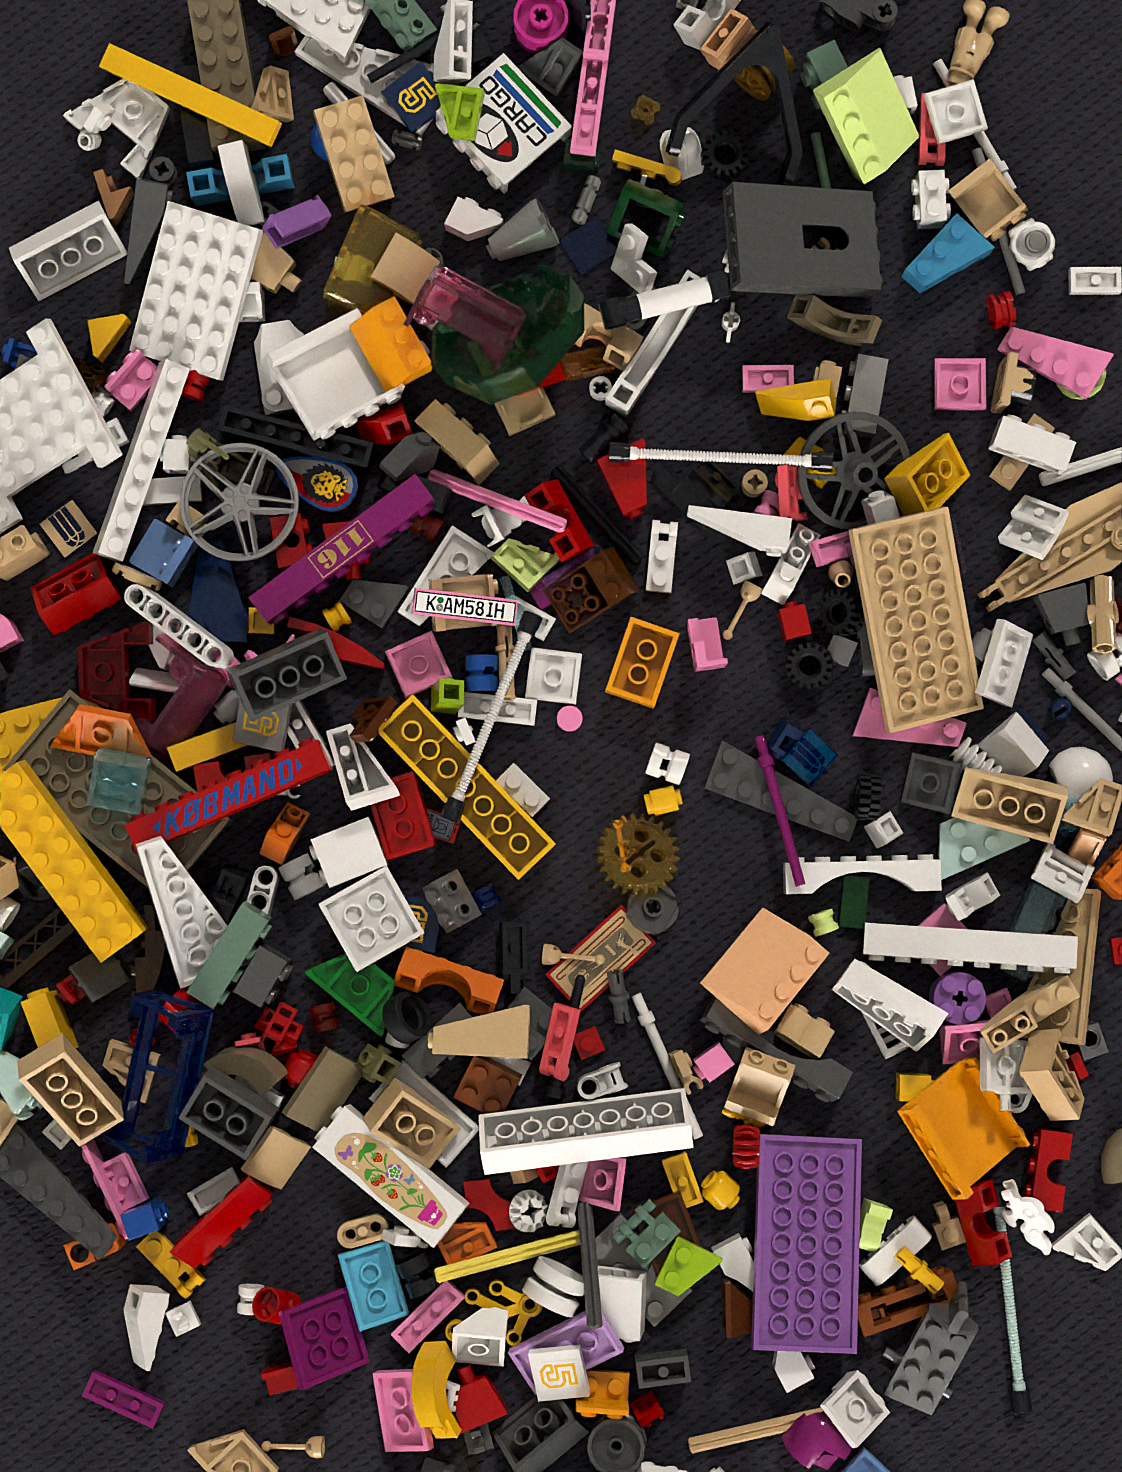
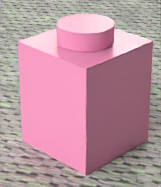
M717 1041L693 1059L696 1065L692 1068L701 1080L706 1077L710 1083L735 1064Z

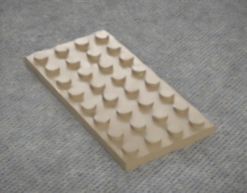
M940 507L849 529L885 731L887 733H894L984 709L982 696L975 693L978 673L948 507Z

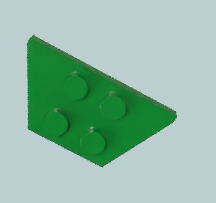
M345 953L305 972L308 977L380 1037L384 1034L386 1026L382 1016L383 1006L388 999L393 997L395 985H393L394 979L377 964L372 963L356 972Z

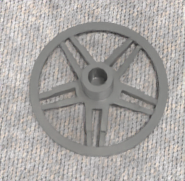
M232 443L219 446L218 448L226 454L249 452L253 453L237 485H234L207 465L210 461L220 456L213 450L199 458L187 473L181 488L180 511L183 523L192 539L205 551L218 558L240 562L266 556L287 539L296 523L299 511V493L294 477L280 458L260 446L247 443ZM257 455H260L261 459L251 485L246 484L245 481ZM266 460L272 462L284 475L290 489L291 500L258 495L256 493L264 472L263 468ZM202 468L206 469L227 486L223 492L200 472ZM196 476H198L222 502L192 523L189 512V494ZM260 502L291 504V509L260 507ZM220 510L224 514V516L208 523L200 529H195V526H197L204 520H207ZM256 514H290L279 536L270 544L258 550L254 516ZM233 520L244 553H229L219 550L207 543L200 535ZM248 522L253 552H248L241 523Z

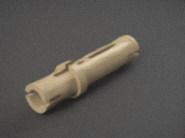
M497 624L496 626L498 646L495 647V653L498 655L499 684L501 683L504 671H506L509 659H511L513 650H515L512 642V625ZM514 676L512 677L509 689H507L505 698H503L504 701L516 699Z

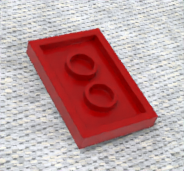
M414 771L390 778L397 787L400 796L370 805L387 861L437 846L416 772Z

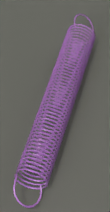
M591 548L583 555L580 554L569 564L566 563L558 571L555 570L549 576L547 575L542 581L543 584H547L549 579L552 580L554 578L556 580L551 583L553 584L561 577L557 575L559 573L562 574L568 568L571 570L566 574L574 570L576 567L574 565L580 564L587 557L590 558L593 551Z

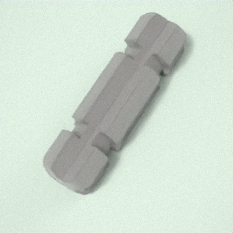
M593 175L587 177L585 181L586 187H583L576 205L578 208L574 210L572 215L573 222L580 225L586 223L588 218L586 214L590 212L596 197L595 191H598L601 184L600 178Z

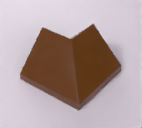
M721 1274L722 1324L726 1338L752 1333L753 1300L730 1277Z

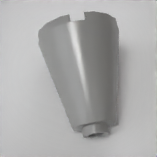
M535 198L527 203L488 238L489 244L486 245V248L492 259L497 258L499 261H504L555 247L560 243L538 199Z

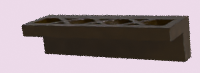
M60 907L56 908L7 951L3 959H0V964L4 961L14 962V969L4 977L0 973L1 988L6 990L12 989L78 932L70 921L65 926L58 925L59 914L62 912ZM54 919V925L48 924L51 920ZM43 927L54 928L51 938L46 942H38L39 931ZM35 935L34 942L28 941ZM22 945H34L33 953L26 959H19V948ZM15 952V958H8Z

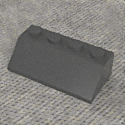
M322 628L226 670L234 690L252 722L347 679L329 634Z

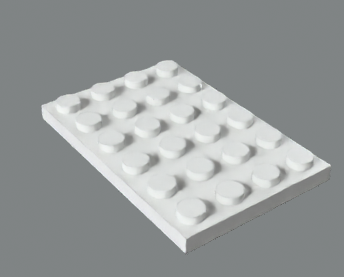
M168 201L129 351L135 352L138 349L144 356L159 361L168 359L190 368L189 371L197 370L199 374L223 381L263 230Z

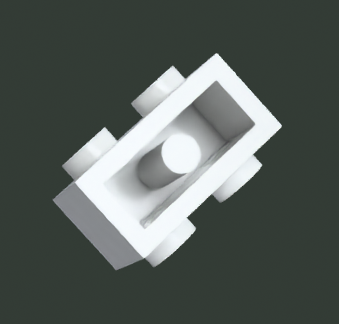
M944 170L919 171L916 178L911 182V193L915 195L916 205H913L912 210L913 220H916L917 229L942 228L947 219H950L951 214L950 203H946V194L949 193V179L945 178Z

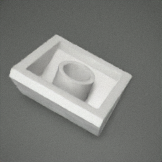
M1017 712L1013 713L978 744L979 748L987 753L988 759H994L993 765L995 767L998 765L1002 766L1001 773L1006 772V774L1021 777L1037 769L1049 752L1047 747Z

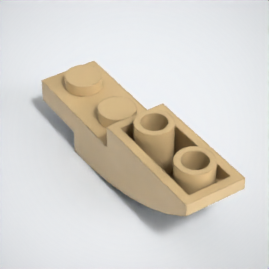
M1063 973L1043 986L1038 983L1014 999L982 1027L980 1033L994 1054L1038 1027L1037 1022L1080 996L1069 976Z

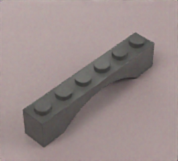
M714 995L700 1019L701 1022L705 1023L706 1029L715 1034L721 1033L726 1036L727 1041L735 1047H748L796 1065L792 1075L793 1082L801 1088L807 1089L808 1087L816 1092L815 1096L824 1102H833L840 1099L853 1074L851 1070L833 1059H802L777 1049L765 1040L761 1034L758 1035Z

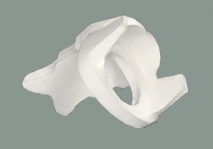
M523 496L520 502L529 505L525 496ZM488 505L472 513L473 517L484 515L482 518L483 528L487 536L494 539L487 547L504 540L505 537L512 533L513 529L520 527L522 522L527 521L496 508L491 510Z

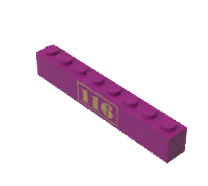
M414 474L248 598L269 625L281 623L288 617L287 612L292 608L299 609L309 601L307 597L311 594L323 592L329 587L330 584L328 582L336 576L338 579L343 577L351 570L349 566L354 562H363L371 555L370 551L377 545L381 548L390 542L393 533L398 530L400 532L405 531L413 524L411 520L416 516L420 515L423 517L433 509L434 498L417 475Z

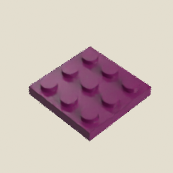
M346 1286L279 1311L299 1390H305L370 1362L362 1331L358 1329Z

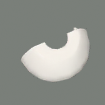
M1070 747L1058 753L1049 764L1050 773L1055 783L1067 787L1068 799L1065 810H1069L1100 778L1113 782L1112 771L1107 760L1098 752L1086 747Z

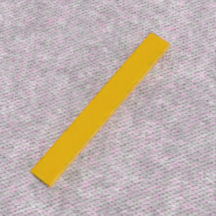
M110 43L100 62L99 67L269 147H272L282 126V123L276 119Z

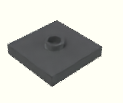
M912 752L901 803L951 814L963 764Z

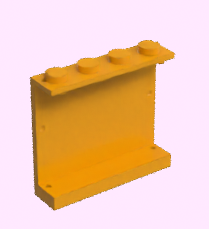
M976 1057L960 1059L897 1111L952 1200L968 1199L974 1193L970 1186L1015 1148L1028 1147L1030 1145L1025 1137L1024 1130L1018 1126L1013 1118L1012 1111H1000V1095L993 1091H980V1061Z

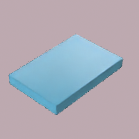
M379 1240L337 1254L359 1331L410 1315L388 1242Z

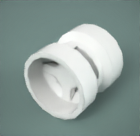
M240 1284L238 1286L240 1302L237 1304V1313L254 1315L252 1308L253 1299L256 1293L265 1286L261 1284Z

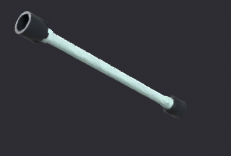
M994 1183L999 1206L993 1208V1213L996 1215V1231H1007L1002 1210L1005 1209L1008 1201H1005L1001 1195V1191L1006 1189L1003 1183ZM1007 1259L1000 1263V1268L1002 1272L1004 1302H1006L1004 1304L1008 1339H1010L1009 1349L1011 1366H1013L1012 1375L1014 1376L1013 1388L1010 1390V1406L1013 1413H1027L1032 1411L1029 1388L1025 1386V1382L1022 1380L1023 1371L1021 1353H1019L1020 1346L1018 1343V1327L1016 1326L1017 1319L1015 1316V1300L1013 1299L1010 1259Z

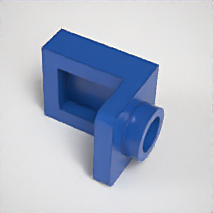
M9 338L8 344H5L2 349L3 362L15 369L19 354L31 359L38 355L34 346L20 343L13 338Z

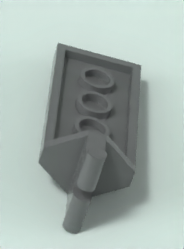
M961 1281L957 1284V1288L949 1303H929L884 1387L883 1395L929 1415L933 1414L978 1332V1324L969 1317L967 1283Z

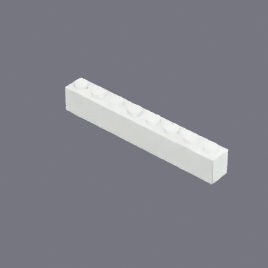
M168 359L159 362L93 554L115 562L123 561L190 368Z
M865 923L863 954L869 955V960L884 961L885 956L895 957V962L911 963V958L921 959V964L937 965V960H947L948 966H963V962H974V967L990 968L991 963L1001 964L1000 969L1016 970L1017 965L1027 966V971L1043 972V967L1054 968V973L1070 974V969H1076L1078 937Z

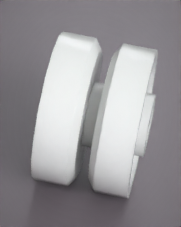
M539 1256L533 1267L538 1277H529L522 1291L543 1307L572 1318L579 1306L574 1296L584 1295L583 1276L556 1260Z

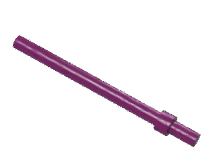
M758 736L754 738L759 753L758 763L760 769L763 768L795 886H802L806 883L775 776L773 755L769 754L765 736Z

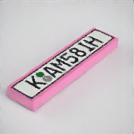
M415 588L412 614L515 626L518 600Z

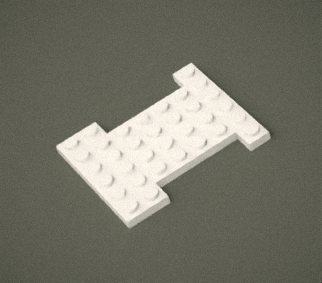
M47 318L26 331L38 355L0 379V534L23 520L12 496L73 456L88 448L97 467L103 468L123 455L52 320Z

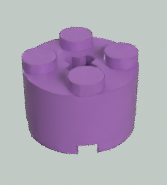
M949 971L939 976L931 985L929 1002L948 1013L945 1021L963 1025L971 1023L980 1017L985 1008L986 994L982 983L974 976L960 971ZM959 993L962 995V1000L958 1002L952 1000L953 995Z

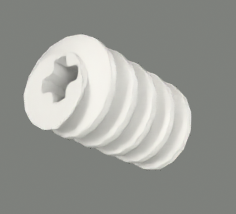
M967 737L950 755L954 757L953 762L963 764L961 773L964 772L965 767L1001 773L1002 770L1000 765L992 768L995 762L993 758L984 761L987 756L985 751L977 754L978 744L969 747L972 741L970 737Z

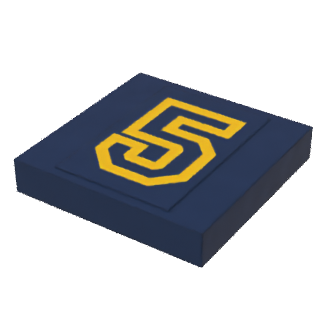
M419 62L381 91L383 98L412 134L436 117V111L441 107L435 89V84L438 82L433 81L434 77L422 62Z
M404 896L425 934L400 948H406L407 946L435 953L440 926L435 911L426 899Z

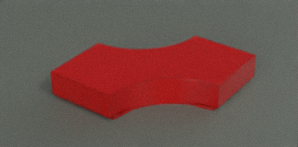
M490 1178L463 1182L465 1199L470 1203L467 1208L478 1209L487 1214L494 1224L495 1231L517 1229L512 1224L509 1216L512 1200H507L498 1195L491 1185Z

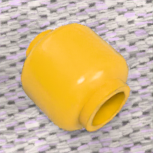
M712 1171L701 1184L703 1188L702 1196L717 1210H723L726 1207L731 1209L740 1199L738 1196L740 1185L724 1171Z

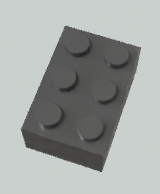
M212 1066L202 1077L178 1119L246 1160L255 1149L279 1107Z

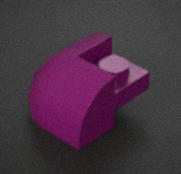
M824 1410L823 1412H816L808 1416L803 1413L782 1436L784 1445L789 1453L807 1468L815 1464L828 1470L838 1457L846 1460L852 1449Z

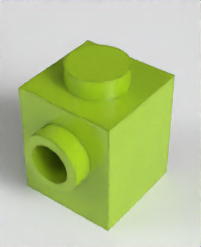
M439 678L431 687V712L456 714L464 706V680Z

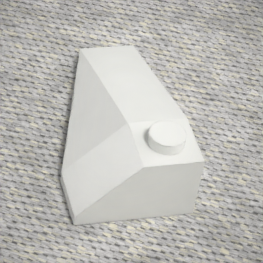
M691 505L688 507V517L755 549L766 551V555L779 557L781 554H786L789 548L792 518Z

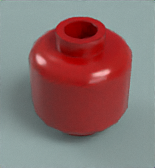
M303 1049L291 1053L284 1066L288 1072L284 1076L288 1080L286 1084L297 1089L318 1057Z

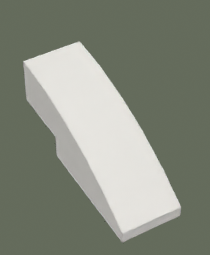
M243 140L219 145L220 160L238 223L248 226L264 223L256 176L252 171L247 145Z

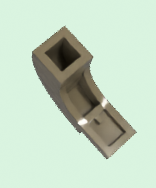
M801 294L795 295L787 316L788 319L808 331L843 344L860 347L862 343H874L882 322L875 315L847 313L829 306L814 295Z
M243 1045L229 1047L217 1053L203 1064L207 1069L198 1078L201 1081L204 1074L213 1066L226 1075H237L246 1079L262 1096L288 1072L268 1052L256 1047Z

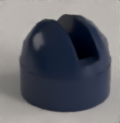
M1056 698L1050 706L1051 715L1058 720L1067 718L1072 710L1071 703L1065 698ZM1062 707L1066 708V710L1060 712L1059 714L1056 713V711L1060 710Z

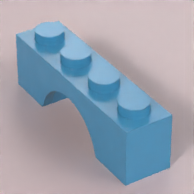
M287 154L262 158L257 164L252 166V171L256 176L259 195L295 188L291 163ZM207 168L186 172L190 196L195 206L231 200L222 170Z

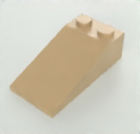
M965 767L951 816L1053 844L1068 799V791L1066 786L1044 780Z

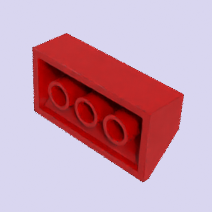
M246 1174L239 1181V1183L241 1182L240 1185H235L226 1193L227 1195L221 1203H217L211 1210L206 1212L176 1241L170 1253L193 1268H196L200 1263L205 1266L214 1258L215 1254L213 1251L219 1245L224 1248L234 1238L232 1233L238 1227L243 1230L253 1220L251 1215L257 1209L262 1212L272 1202L270 1197L274 1191L268 1184Z

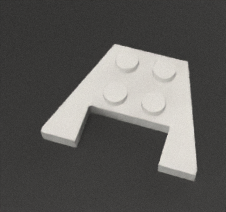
M121 79L104 89V92L95 98H89L82 102V105L73 111L70 109L65 112L63 116L81 132L85 130L83 125L94 106L109 103L115 109L111 117L112 124L137 144L120 164L136 179H141L171 109L153 92L125 79Z

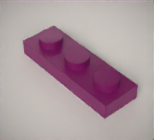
M97 1370L92 1372L82 1394V1397L152 1429L165 1404V1401Z

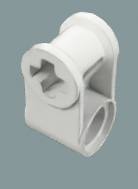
M620 1062L606 1065L581 1076L576 1084L580 1096L589 1100L627 1088L628 1085L624 1083L619 1069L621 1066ZM611 1073L613 1074L615 1083H613ZM586 1080H593L595 1082V1090L588 1094L584 1093L581 1089L582 1083Z

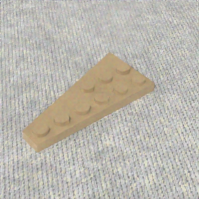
M1085 889L1078 903H1073V901L1068 899L1062 911L1061 920L1056 932L1052 934L1078 937L1076 969H1070V974L1067 975L1080 997L1037 1022L1038 1027L1034 1029H1060L1062 1036L1059 1038V1043L1085 1045L1101 900V891L1099 889ZM1043 967V972H1035L1027 990L1038 983L1043 986L1063 973H1054V968ZM1030 1032L1019 1039L1028 1040Z

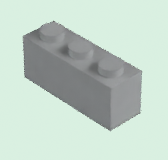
M858 354L855 361H850L848 376H852L851 386L846 385L843 400L848 401L846 411L842 410L841 414L857 411L879 416L889 359ZM850 420L856 436L874 437L877 428L876 423L866 420ZM842 422V423H841V426H843V431H842V432H843L844 434H847L846 429H845L844 422Z

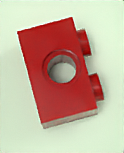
M300 512L290 535L275 549L278 568L281 571H285L313 550L312 543L307 544L306 534H310L308 519H303ZM290 514L270 518L273 541L284 529ZM298 536L300 539L299 544L294 548L288 547V538Z

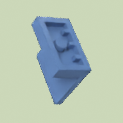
M154 519L129 562L173 588L199 545L187 535L184 536L161 521Z

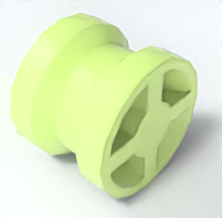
M832 908L808 917L809 922L814 925L813 933L815 937L839 928L838 923L833 920L834 912Z

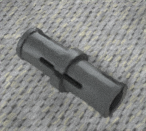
M1045 631L1032 640L1046 659L1044 661L1052 665L1063 681L1076 672L1063 656V650L1055 646Z
M613 969L614 974L610 970L607 972L610 987L608 997L613 1006L614 1022L622 1024L624 1023L623 1019H625L627 1023L631 1020L627 1002L629 992L625 990L623 970Z

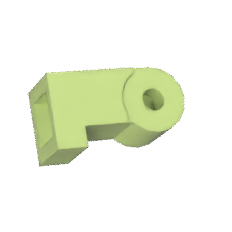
M863 1199L860 1210V1249L873 1253L879 1249L887 1219L890 1220L893 1212L887 1205Z

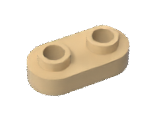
M373 1213L346 1221L338 1229L337 1239L345 1248H355L379 1241L382 1238L383 1229H389L388 1220L382 1214ZM378 1222L381 1225V1229L375 1231L371 1228V1224ZM353 1229L356 1236L349 1238L346 1235V1231Z

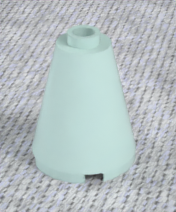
M2 1050L0 1052V1093L18 1120L28 1119L34 1115L31 1111L36 1106L40 1109L43 1106L19 1080L17 1065L19 1058Z

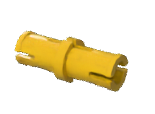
M905 1245L897 1251L894 1259L911 1273L910 1276L914 1280H919L933 1295L942 1288L944 1281L927 1267L928 1264L924 1260L918 1259Z

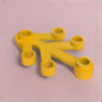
M500 1279L491 1281L489 1285L490 1293L494 1296L502 1295L515 1304L505 1307L481 1295L476 1288H469L465 1292V1301L470 1305L476 1304L482 1308L496 1307L501 1310H508V1318L519 1314L513 1330L510 1329L507 1332L506 1341L511 1346L521 1342V1334L528 1319L537 1316L543 1308L542 1305L536 1302L533 1308H527L525 1302L531 1298L524 1293L521 1294L505 1286L504 1282ZM499 1283L502 1286L501 1291H493L492 1285ZM475 1292L477 1299L474 1301L469 1300L467 1297L468 1293ZM453 1319L447 1324L445 1334L450 1341H452L453 1335L451 1328L463 1321ZM511 1333L518 1334L519 1339L516 1342H512L509 1339Z

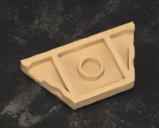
M244 1429L191 1445L187 1450L206 1472H278L279 1467Z

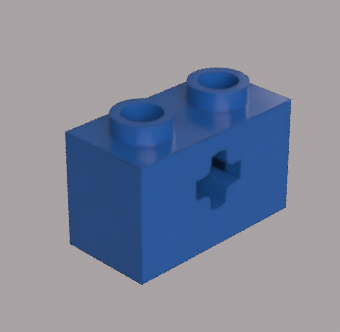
M160 1197L135 1205L121 1214L128 1240L160 1230L168 1222L167 1218L170 1217L166 1202H161Z

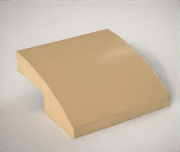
M395 233L371 275V279L392 290L395 296L416 307L437 270L440 261L415 243Z
M270 1126L241 1170L257 1180L282 1190L311 1146L304 1140L290 1136L285 1130Z

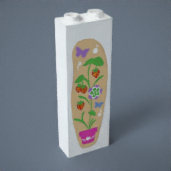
M351 1104L343 1108L339 1106L330 1117L333 1121L329 1127L326 1128L324 1126L314 1139L317 1142L313 1148L434 1248L470 1203L427 1167L371 1133L363 1120L364 1115Z

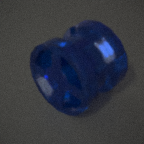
M494 883L471 893L473 899H476L480 912L502 901L501 897L497 896L494 891Z

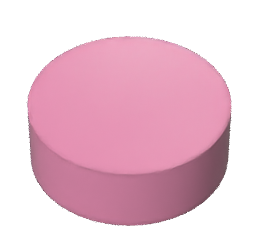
M565 706L557 714V723L564 731H575L582 724V714L574 706Z

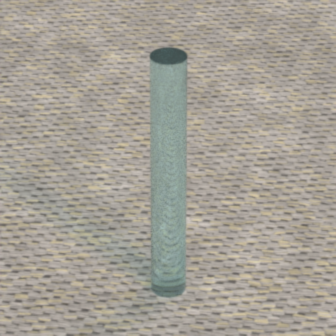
M509 576L499 578L505 598L517 600ZM518 603L515 620L516 632L522 616ZM530 641L526 644L524 651L533 649Z

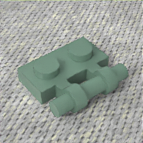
M651 1199L643 1206L640 1204L635 1209L636 1213L626 1223L623 1221L618 1226L619 1230L612 1236L619 1244L626 1237L631 1240L625 1247V1250L643 1269L681 1232L663 1211L655 1218L650 1214L656 1207ZM643 1220L646 1221L648 1225L637 1235L633 1230Z

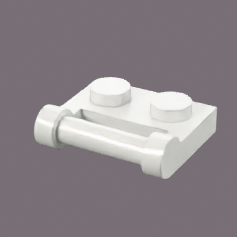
M1047 842L1031 878L1069 900L1078 903L1084 894L1095 867L1088 863L1086 865L1056 849V845Z

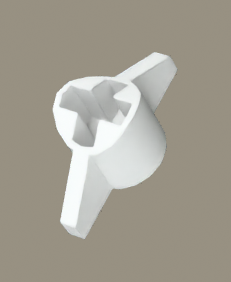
M731 302L730 312H726L722 318V327L727 331L726 343H730L731 332L736 330L740 323V316L734 312V302Z

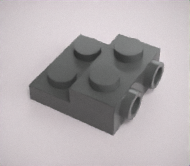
M524 986L521 993L514 998L506 1009L521 1005L531 1006L528 1058L532 1061L545 1045L552 1008Z

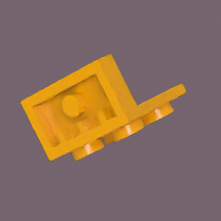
M598 1369L586 1370L591 1392L589 1397L575 1399L576 1412H580L581 1416L596 1417L597 1414H607L608 1418L622 1419L623 1416H629L628 1392L630 1372Z

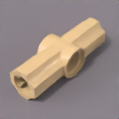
M1097 575L1090 580L1091 605L1087 606V615L1092 628V649L1094 652L1106 654L1112 653L1114 649H1117L1116 624L1119 622V613L1114 600L1113 578L1111 576Z

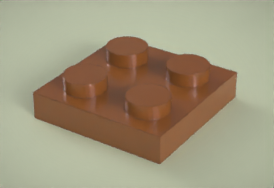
M473 1056L453 1098L485 1114L503 1112L523 1074L489 1057Z

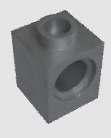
M1088 1018L1087 1031L1091 1032L1092 1041L1088 1045L1073 1044L1075 1050L1079 1052L1081 1059L1084 1061L1109 1052L1099 1023L1089 1021Z

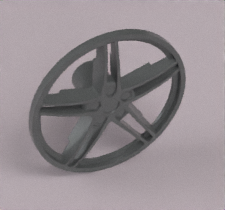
M846 412L829 418L820 424L806 440L800 453L802 457L805 454H810L818 439L830 428L837 425L843 460L841 462H833L832 468L835 467V475L806 473V469L811 467H805L802 464L801 466L797 465L798 487L808 509L821 521L840 529L849 530L868 525L867 520L858 522L844 521L848 511L852 509L859 490H864L866 493L871 494L875 491L869 487L875 483L880 489L892 495L888 485L878 477L877 468L892 457L891 455L898 449L901 451L903 461L910 457L909 449L900 432L884 418L867 412ZM850 420H866L876 423L887 430L892 437L863 454L861 453L859 442ZM842 422H844L847 436L852 451L848 453L845 438L843 436L841 427ZM894 440L896 441L894 445L889 447L877 458H875L874 460L871 459L870 456L886 447V445ZM806 478L841 482L831 517L825 514L812 499ZM845 489L849 490V493L840 511L838 520H836L835 517L838 508L841 505Z

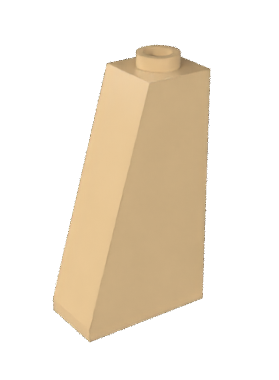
M521 1005L436 1026L433 1028V1033L428 1035V1048L432 1049V1054L528 1059L531 1006Z

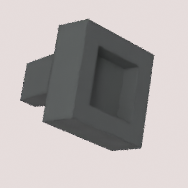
M489 1423L463 1433L469 1455L494 1448Z

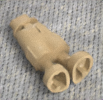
M965 0L963 10L967 17L966 27L958 30L954 42L955 49L948 71L950 77L947 83L949 85H956L975 78L983 61L988 57L993 47L992 33L997 28L1004 26L1009 20L1010 15L1008 11L1000 7H991L987 11L981 32L977 33L976 29L983 17L986 5L982 0Z

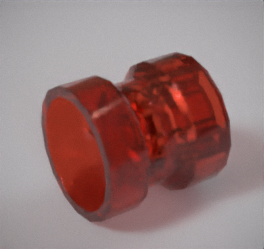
M430 513L423 517L418 515L410 531L417 535L422 533L427 541L434 543L445 521L439 517H431Z
M334 1001L309 1007L310 1015L314 1017L315 1021L313 1024L314 1033L340 1027L339 1021L334 1015L336 1009Z

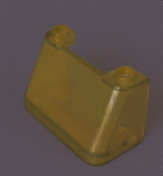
M361 204L354 216L324 289L323 299L327 308L342 314H347L358 308L363 316L372 307L394 296L393 291L372 280L371 275L395 233L400 234L422 248L424 241L421 240V234L373 208Z

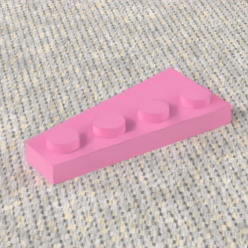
M1010 327L998 347V351L1004 355H1007L1009 352L1019 353L1018 362L1020 364L1036 369V372L1086 400L1114 355L1113 353L1015 327Z
M869 688L852 736L958 747L967 723L951 717L894 733H887L885 731L878 690Z

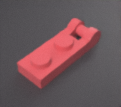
M921 93L918 165L935 163V166H944L946 143L937 144L924 100V94L926 93ZM928 146H936V153H929Z
M554 1003L539 1067L541 1074L546 1076L552 1074L561 1081L567 1079L569 1075L568 1064L580 1009ZM554 1058H557L556 1065L553 1062Z

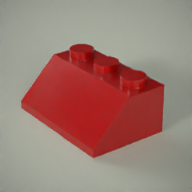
M93 553L30 587L38 614L54 636L69 630L73 625L91 618L95 613L106 607L113 606L122 599L118 587L102 557Z

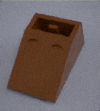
M611 547L593 556L543 589L566 629L571 633L638 592L639 588L614 547ZM572 576L570 586H558L552 589L549 595L547 590ZM557 590L562 592V598L560 599L556 596Z

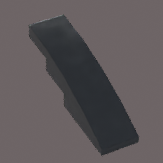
M198 64L175 68V74L201 85ZM179 105L189 166L215 162L207 118Z

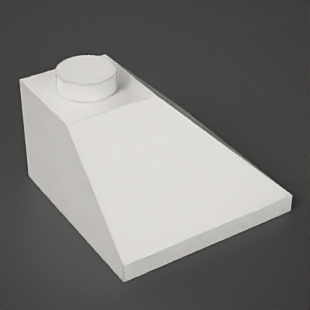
M496 1307L481 1308L455 1326L452 1335V1353L456 1362L504 1367L508 1310H501Z

